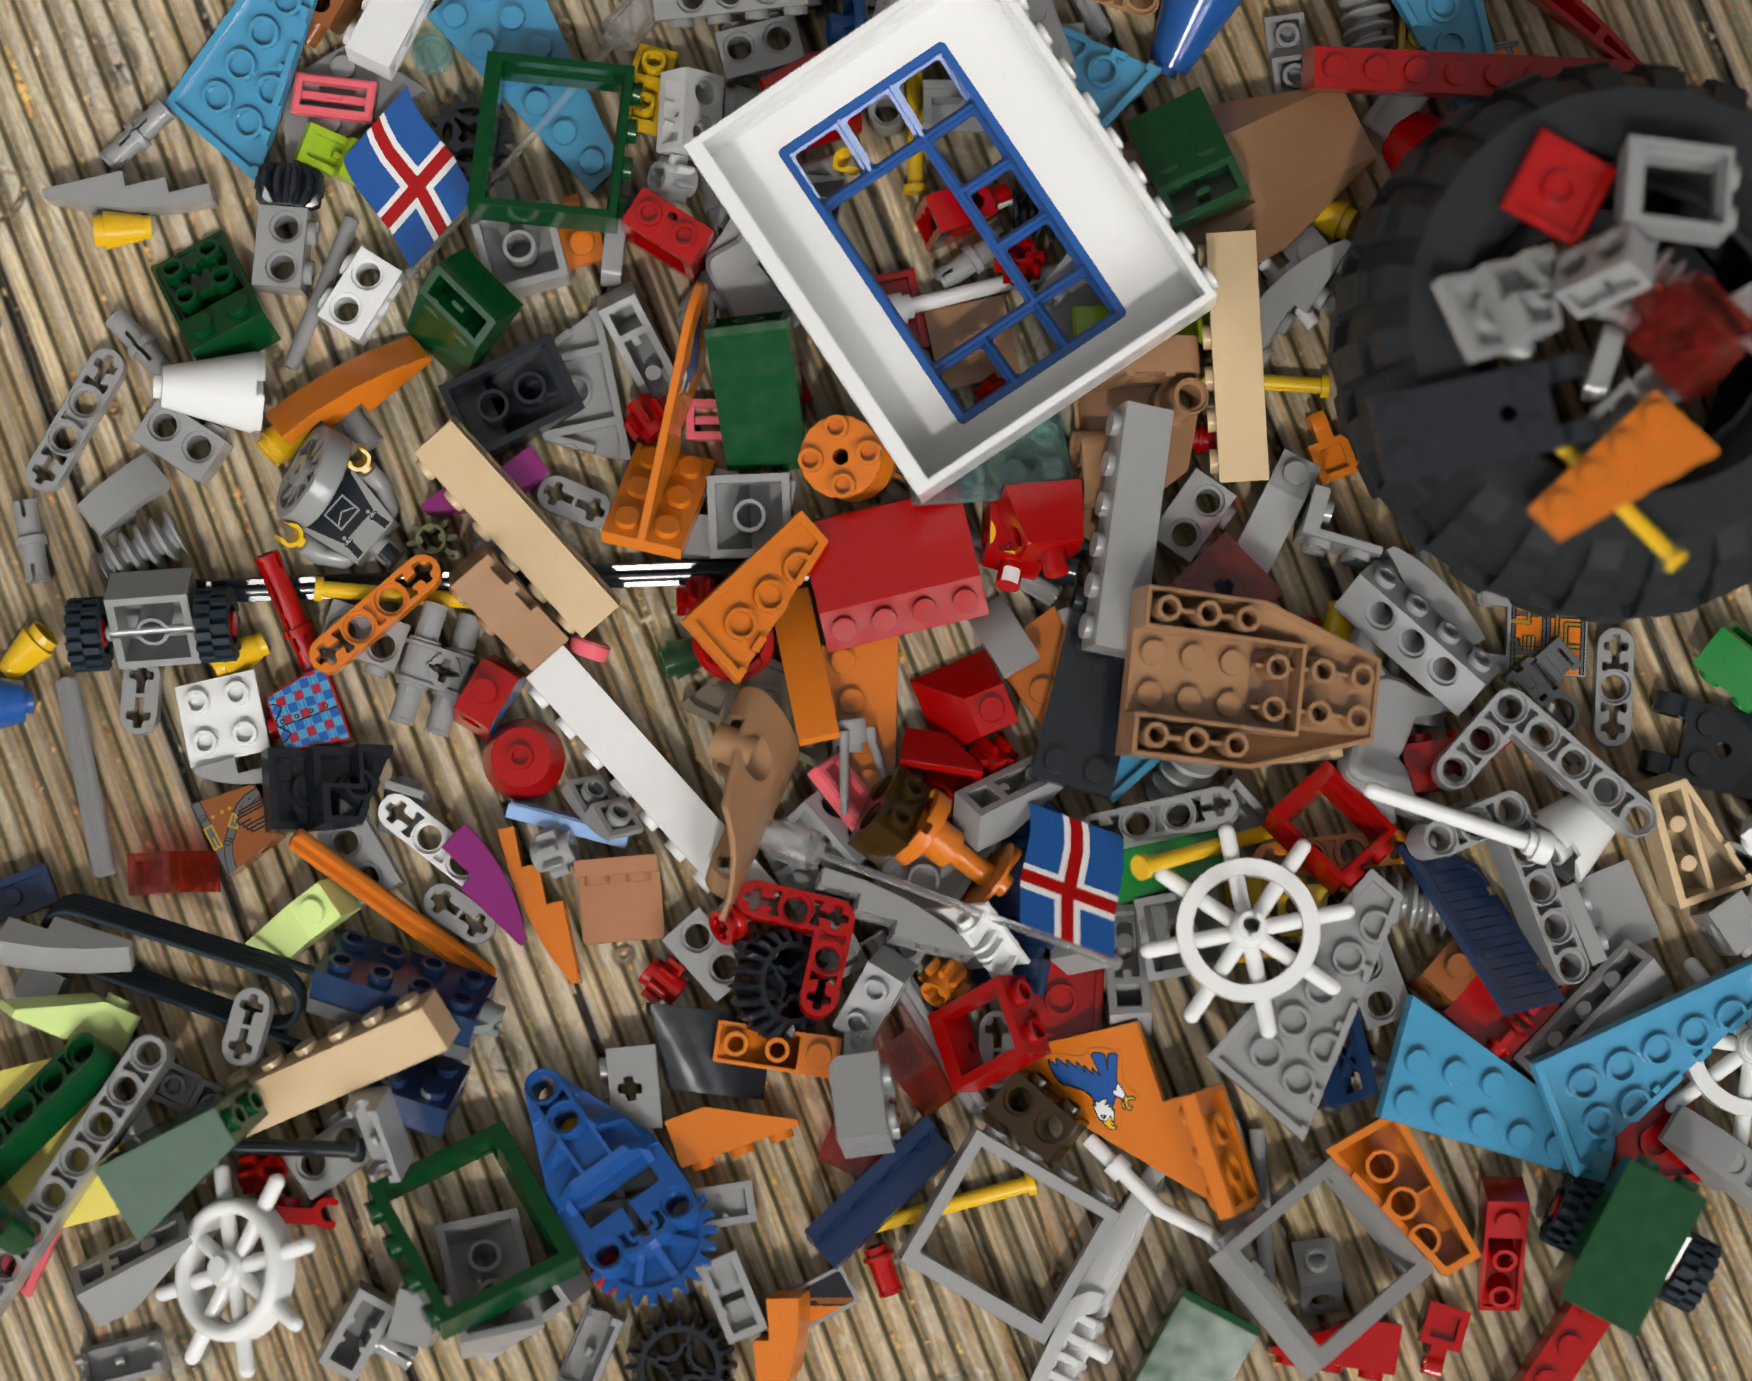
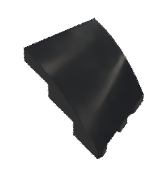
M358 743L352 747L311 746L308 749L266 748L261 751L265 833H295L299 829H303L306 832H315L363 825L370 808V799L376 794L381 782L379 778L386 761L393 753V745Z
M646 1002L645 1009L647 1015L653 1017L659 1039L655 1041L658 1055L663 1061L662 1071L667 1089L764 1099L767 1069L712 1061L718 1020L746 1023V1021L736 1018L738 1013Z

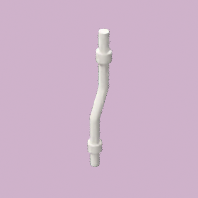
M1092 1133L1083 1143L1106 1167L1104 1172L1114 1182L1119 1180L1155 1216L1204 1239L1216 1252L1221 1249L1216 1242L1223 1235L1213 1225L1164 1202L1130 1168L1132 1164L1121 1153L1117 1156L1095 1133ZM1253 1259L1250 1262L1284 1303L1287 1297L1263 1275L1266 1271Z

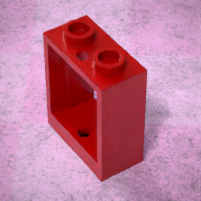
M642 187L621 220L627 242L695 283L701 271L706 269V254L715 243L713 229L645 187ZM675 213L678 218L674 221L668 215Z
M1326 760L1269 811L1262 827L1289 853L1297 840L1307 839L1291 822L1322 794L1333 803L1371 841L1342 870H1339L1310 842L1311 850L1301 865L1333 896L1343 886L1348 890L1352 889L1365 876L1366 872L1363 868L1373 861L1378 865L1391 853L1394 846L1390 842L1398 829L1365 796L1346 782L1341 773Z
M998 975L927 1015L953 1093L980 1092L1052 1053L1047 1040L1046 1028L1040 1020L1033 1000V991L1027 983L1025 975ZM998 998L1015 1047L984 1064L967 1014Z

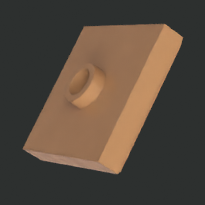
M1004 295L924 311V319L934 362L1006 315L1007 309ZM1010 327L995 337L993 342L1014 372L1021 374ZM983 349L976 350L941 375L951 390L979 385L982 380L992 373H995L999 380L1003 378Z

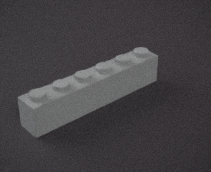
M1127 400L1115 407L1108 415L1106 435L1110 436L1108 451L1102 457L1100 473L1104 476L1103 490L1099 492L1095 503V515L1099 516L1097 532H1094L1089 546L1090 556H1093L1092 572L1088 573L1084 584V596L1088 597L1086 613L1082 615L1078 628L1079 637L1083 638L1081 646L1083 651L1125 659L1132 588L1151 585L1174 410Z

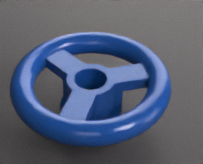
M844 0L843 16L841 12L827 14L826 39L829 46H832L867 22L865 0Z

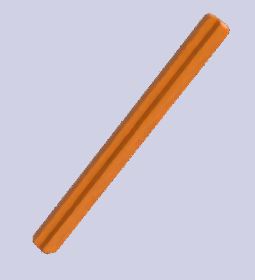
M299 829L290 838L288 847L292 852L442 959L465 968L481 970L484 974L495 977L497 973L495 966L308 832Z

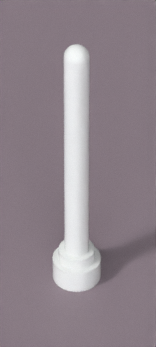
M1060 262L1042 266L1040 280L1033 279L1029 285L1045 282ZM1002 275L912 298L909 294L902 296L901 292L887 296L904 322L908 324V319L915 318V313L1014 290L1016 287L1009 283L1003 284Z
M1369 782L1363 788L1364 795L1369 799L1520 848V853L1526 855V859L1546 865L1553 855L1556 845L1554 833L1536 828L1534 831L1527 830L1522 832L1375 782Z

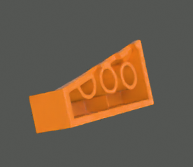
M1374 1117L1354 1128L1324 1150L1433 1264L1439 1275L1447 1277L1482 1257L1408 1126Z

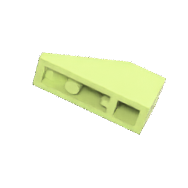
M327 878L317 882L285 906L245 944L283 957L295 959L362 909L353 894L332 879Z
M93 992L1 999L0 1009L14 1019L67 1041H70L79 1033L90 1032L117 1050L121 1057L141 1019V1016L129 1009L131 1001L112 992H108L106 998Z

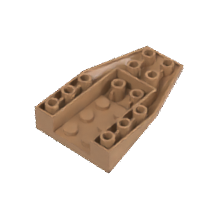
M1301 90L1209 105L1249 189L1251 200L1182 231L1195 250L1192 254L1194 257L1193 261L1198 267L1197 242H1205L1204 233L1256 230L1258 264L1286 250L1377 157V153L1346 94L1301 92ZM1133 140L1123 144L1124 148L1121 149L1123 158L1127 164L1134 161L1139 166L1147 179L1145 184L1146 192L1151 199L1155 198L1157 193Z
M1144 585L1132 588L1115 755L1253 769L1371 743L1374 741L1381 658L1269 601L1157 585Z

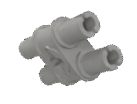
M424 600L414 635H409V638H406L405 642L408 645L400 672L395 674L394 677L396 678L395 682L399 685L388 719L413 726L423 691L427 692L429 689L432 690L431 694L434 695V699L424 731L449 737L454 719L453 707L468 683L473 664H477V656L473 653L481 625L476 620L477 616L459 612L449 647L441 648L438 640L449 607ZM428 665H436L439 667L440 670H443L444 673L440 674L434 672L432 668L428 667Z

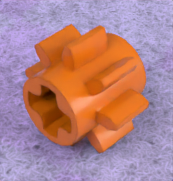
M936 956L918 976V979L923 982L921 986L923 998L929 1004L938 1008L947 1005V1003L954 1001L972 989V986L966 983L969 978L966 967L961 962L945 958L941 962Z

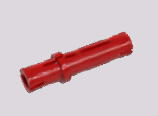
M279 549L268 551L253 560L261 573L266 589L284 628L281 633L284 640H289L302 673L314 669L309 660V650L316 640L313 633L315 626L312 619H307L290 576L283 564ZM324 656L319 660L320 665L326 662Z

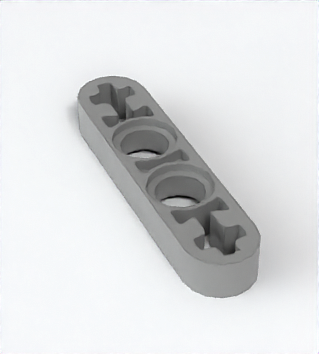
M108 348L99 349L89 357L28 462L25 470L26 479L37 491L45 494L54 493L65 484L127 375V364L124 358L115 350ZM113 358L112 365L117 370L114 375L107 373L103 377L100 384L107 388L103 394L95 386L87 384V382L92 378L97 383L102 375V371L98 368L101 361L108 363ZM88 392L95 394L98 400L97 408L90 414L79 413L76 408L78 397ZM64 428H72L77 434L76 444L68 450L59 449L56 444L57 433ZM50 448L58 456L67 459L64 464L55 460L51 467V472L55 474L54 480L52 482L45 480L41 485L39 484L41 477L36 473L39 467L47 469L53 458L46 455Z
M1218 786L1094 813L1085 817L1082 822L1093 826L1100 824L1104 830H1111L1116 828L1113 820L1119 819V829L1124 837V849L1218 829L1223 824L1231 825L1238 818L1240 804L1230 789ZM1218 797H1222L1225 803H1231V806L1225 808L1224 816L1218 817L1215 811L1202 812L1205 821L1199 822V813L1194 802L1200 801L1203 809L1215 806V799ZM1177 805L1186 806L1191 812L1189 821L1181 827H1175L1168 821L1169 811ZM1137 814H1143L1150 820L1148 831L1140 836H1134L1127 830L1129 819Z

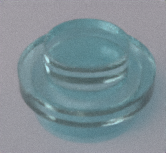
M427 34L419 38L414 44L412 58L414 64L421 72L428 75H437L446 71L451 65L453 50L448 40L443 36Z

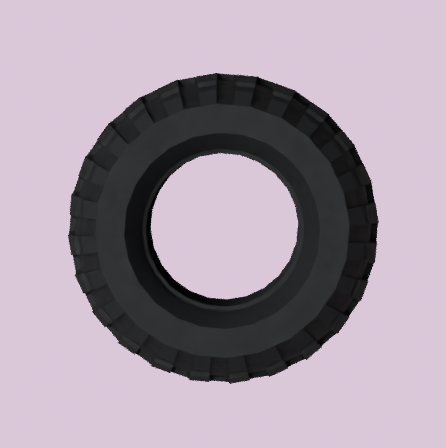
M1610 61L1563 67L1558 75L1542 79L1541 73L1526 74L1496 88L1491 96L1479 103L1462 104L1439 123L1432 133L1416 148L1408 150L1386 180L1382 189L1356 226L1355 236L1332 293L1335 298L1333 324L1329 329L1327 365L1334 372L1337 395L1334 398L1340 434L1345 438L1349 437L1359 459L1356 467L1371 498L1376 499L1379 497L1399 521L1396 527L1418 553L1425 550L1449 566L1448 572L1454 578L1478 594L1486 591L1509 599L1512 606L1545 618L1551 615L1575 616L1586 622L1620 624L1627 620L1648 616L1653 618L1689 612L1752 582V354L1718 307L1719 302L1752 282V108L1746 105L1750 93H1747L1745 89L1714 78L1706 79L1701 86L1687 83V71H1679L1680 67L1635 64L1631 71L1622 72L1620 66L1610 68ZM1539 128L1550 131L1618 169L1619 150L1630 134L1735 148L1734 165L1740 166V178L1736 191H1732L1731 206L1737 207V221L1734 231L1728 233L1718 247L1660 240L1656 249L1660 253L1671 247L1674 251L1669 263L1672 265L1682 259L1687 261L1682 275L1684 277L1687 276V281L1699 293L1703 304L1733 332L1737 339L1736 346L1720 363L1718 392L1707 424L1701 431L1720 449L1718 456L1705 463L1701 462L1687 470L1680 477L1671 482L1663 483L1632 503L1679 551L1684 549L1690 555L1671 574L1664 568L1666 563L1614 511L1606 518L1560 543L1527 513L1528 508L1570 469L1554 451L1404 483L1384 485L1367 398L1500 370L1496 356L1467 363L1431 285L1442 276L1473 272L1483 263L1510 259L1516 253L1552 238L1498 208L1506 189ZM1645 165L1642 214L1708 222L1712 174ZM1617 173L1585 234L1602 235L1613 225ZM1504 406L1500 409L1499 415L1504 422H1513L1516 419L1517 413L1513 407Z

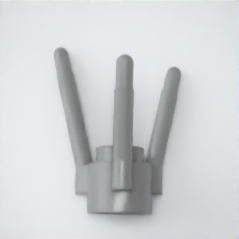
M865 717L837 719L841 738L832 739V755L839 751L840 813L843 816L848 814L849 753L864 751V743L867 742L880 779L882 780L888 775L876 741L875 726L866 727Z

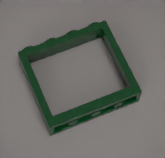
M487 51L467 198L469 218L617 234L619 220H622L627 212L629 196L622 195L624 182H631L633 173V157H627L628 144H636L638 119H632L633 106H641L643 83L636 82L635 66ZM505 81L621 93L606 209L489 197Z
M503 1121L410 1164L401 1182L390 1183L387 1175L374 1183L366 1185L368 1202H365L363 1205L369 1214V1220L373 1226L380 1224L386 1235L382 1237V1241L392 1261L400 1260L404 1268L401 1276L407 1290L411 1295L418 1293L424 1304L420 1307V1311L425 1323H428L431 1329L436 1327L443 1341L580 1274L579 1252ZM493 1153L551 1257L448 1307L390 1201Z

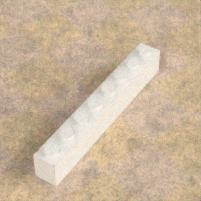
M562 645L526 677L533 685L527 692L542 709H545L549 704L560 716L554 721L570 740L577 735L584 742L587 748L582 751V754L597 770L603 766L609 770L615 777L609 784L620 796H626L627 800L631 796L642 807L637 813L639 818L652 832L659 827L667 835L669 840L664 846L680 863L685 858L691 862L697 869L691 876L708 894L710 890L706 886L705 877L711 857L723 834L725 825L566 647ZM754 859L744 883L750 880H761L776 884ZM720 868L723 872L730 874V869ZM753 890L750 896H743V900L749 902V909L757 910L759 904L770 906L780 895L774 894L773 901L768 902L760 899L759 891ZM724 899V902L721 905H719L720 908L724 906L726 899ZM746 919L749 925L752 921Z

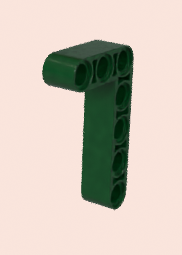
M82 1032L74 1036L0 1109V1248L11 1255H20L29 1250L36 1238V1227L7 1182L102 1089L121 1061V1056L117 1050L90 1032Z

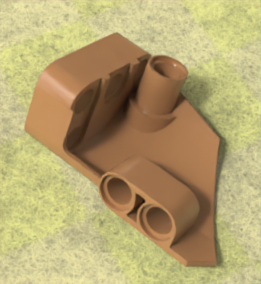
M1171 336L1073 402L1075 431L1071 434L1069 442L1071 479H1081L1084 537L1087 540L1091 541L1094 532H1097L1099 516L1095 515V503L1099 492L1103 490L1104 476L1100 473V465L1104 453L1108 451L1110 438L1109 435H1106V422L1109 413L1115 407L1128 400L1174 410L1164 489L1188 471L1198 413L1205 409L1209 399L1208 390L1199 378L1201 372L1197 336ZM1179 391L1188 397L1189 408L1184 407L1180 403Z
M743 687L739 690L724 723H719L706 753L707 757L713 759L712 767L720 776L726 778V787L721 804L726 827L713 852L705 877L708 889L715 895L726 899L719 916L721 921H725L731 911L799 759L798 741L789 720L766 692L755 687ZM720 868L730 869V874L723 872Z

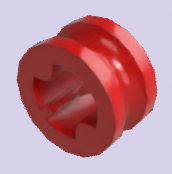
M733 904L725 921L719 920L723 907L715 909L709 914L710 929L714 937L723 945H730L736 939H742L748 934L746 917L735 904Z

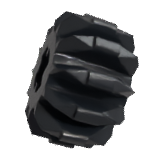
M270 161L258 167V175L255 176L254 189H256L255 199L259 204L308 208L312 212L321 208V201L324 198L325 186L323 185L324 176L317 168H312L308 165L296 164L295 162L286 163L280 161L277 163Z

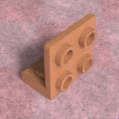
M658 854L573 861L574 877L578 879L582 940L585 945L665 937Z

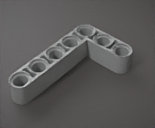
M1503 689L1491 696L1438 756L1431 768L1432 780L1437 787L1445 791L1458 790L1470 783L1506 740L1509 739L1620 836L1628 839L1646 836L1657 825V812L1649 801L1518 689ZM1501 698H1509L1516 704L1517 713L1514 719H1505L1499 714L1497 706ZM1532 726H1542L1548 732L1549 738L1545 747H1538L1530 740L1529 734ZM1474 729H1482L1488 734L1490 743L1487 750L1479 751L1472 746L1470 734ZM1565 753H1573L1578 757L1580 770L1576 775H1570L1562 768L1561 762ZM1447 760H1454L1460 764L1463 771L1460 781L1456 783L1450 782L1444 777L1442 770ZM1598 780L1605 781L1611 786L1612 797L1607 803L1597 800L1594 795V785ZM1630 808H1636L1643 814L1644 824L1638 831L1631 829L1626 823V813Z
M1505 791L1485 796L1456 808V810L1522 832L1527 830L1534 831L1537 828L1525 798L1515 791ZM1500 803L1504 806L1506 811V817L1504 820L1501 818L1498 811ZM1432 819L1417 824L1410 829L1406 839L1407 849L1414 858L1421 861L1450 856L1486 841L1519 928L1540 959L1536 963L1539 971L1547 970L1557 986L1578 984L1586 978L1589 973L1588 957L1550 860L1546 865H1541L1527 860L1524 854L1517 858L1514 853V846L1472 832L1468 834L1463 829ZM1429 832H1432L1436 838L1435 849L1431 848L1428 842ZM1530 881L1536 887L1535 897H1532L1529 891ZM1545 920H1548L1551 925L1550 936L1546 934L1544 929ZM1561 958L1566 963L1565 975L1562 974L1559 967Z

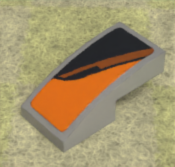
M842 1265L837 1270L832 1268L790 1289H810L809 1328L860 1303Z

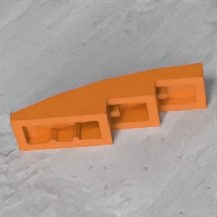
M409 335L371 349L334 367L295 391L264 415L290 446L321 420L326 426L332 428L361 403L368 412H371L433 360L417 341Z
M809 588L796 589L788 602V607L774 626L799 746L841 737Z
M514 826L497 829L508 872L527 917L545 949L570 983H583L566 902L549 903L543 872L539 873L533 864L525 866L518 829Z

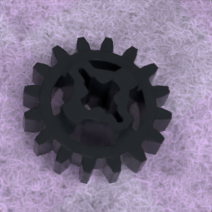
M469 92L467 101L463 102L457 94H454L453 106L449 107L441 102L439 107L443 113L442 116L431 115L429 118L431 124L436 127V130L433 131L444 145L446 129L448 125L452 128V139L447 142V148L455 157L469 183L472 162H464L463 160L465 158H473L475 143L469 139L465 141L460 127L473 135L477 132L479 114L477 116L462 115L468 112L479 113L480 102H477L474 92ZM501 105L493 168L499 172L503 170L499 161L500 158L511 159L513 156L511 150L506 147V144L516 143L515 135L506 132L514 126L511 118L501 119L505 113L503 105Z

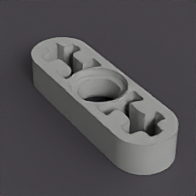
M634 172L632 173L631 182H624L622 195L629 196L628 209L632 204ZM619 220L617 234L605 233L601 286L618 287L623 284L628 242L621 220Z
M1610 628L1602 632L1594 643L1590 729L1594 741L1605 748H1613L1625 743L1631 734L1635 644L1632 636L1621 628ZM1612 636L1617 637L1618 644L1624 645V651L1616 655V666L1624 664V671L1620 669L1602 670V664H1611L1612 653L1610 650L1604 649V643L1610 642ZM1606 677H1617L1623 683L1624 691L1619 699L1612 700L1603 694L1601 686ZM1601 705L1606 707L1623 705V712H1614L1613 722L1614 725L1621 726V733L1615 734L1613 740L1608 739L1607 732L1601 731V725L1609 721V710L1601 712Z

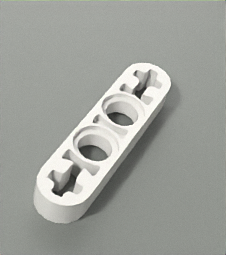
M391 794L381 801L378 808V816L381 823L460 886L471 877L470 874H456L451 868L452 856L442 848L453 836V831L411 798L403 794ZM402 801L405 802L407 806L404 812L413 820L416 819L417 813L424 816V819L414 826L410 837L403 833L404 830L409 828L406 823L398 819L394 823L388 820L391 813L387 807L390 803L399 805ZM426 826L437 827L442 835L440 845L432 850L424 849L418 841V834ZM506 874V876H507V878H508V880H509V882H510V884H511V886H512V888H513V890H514V885H513L512 879Z

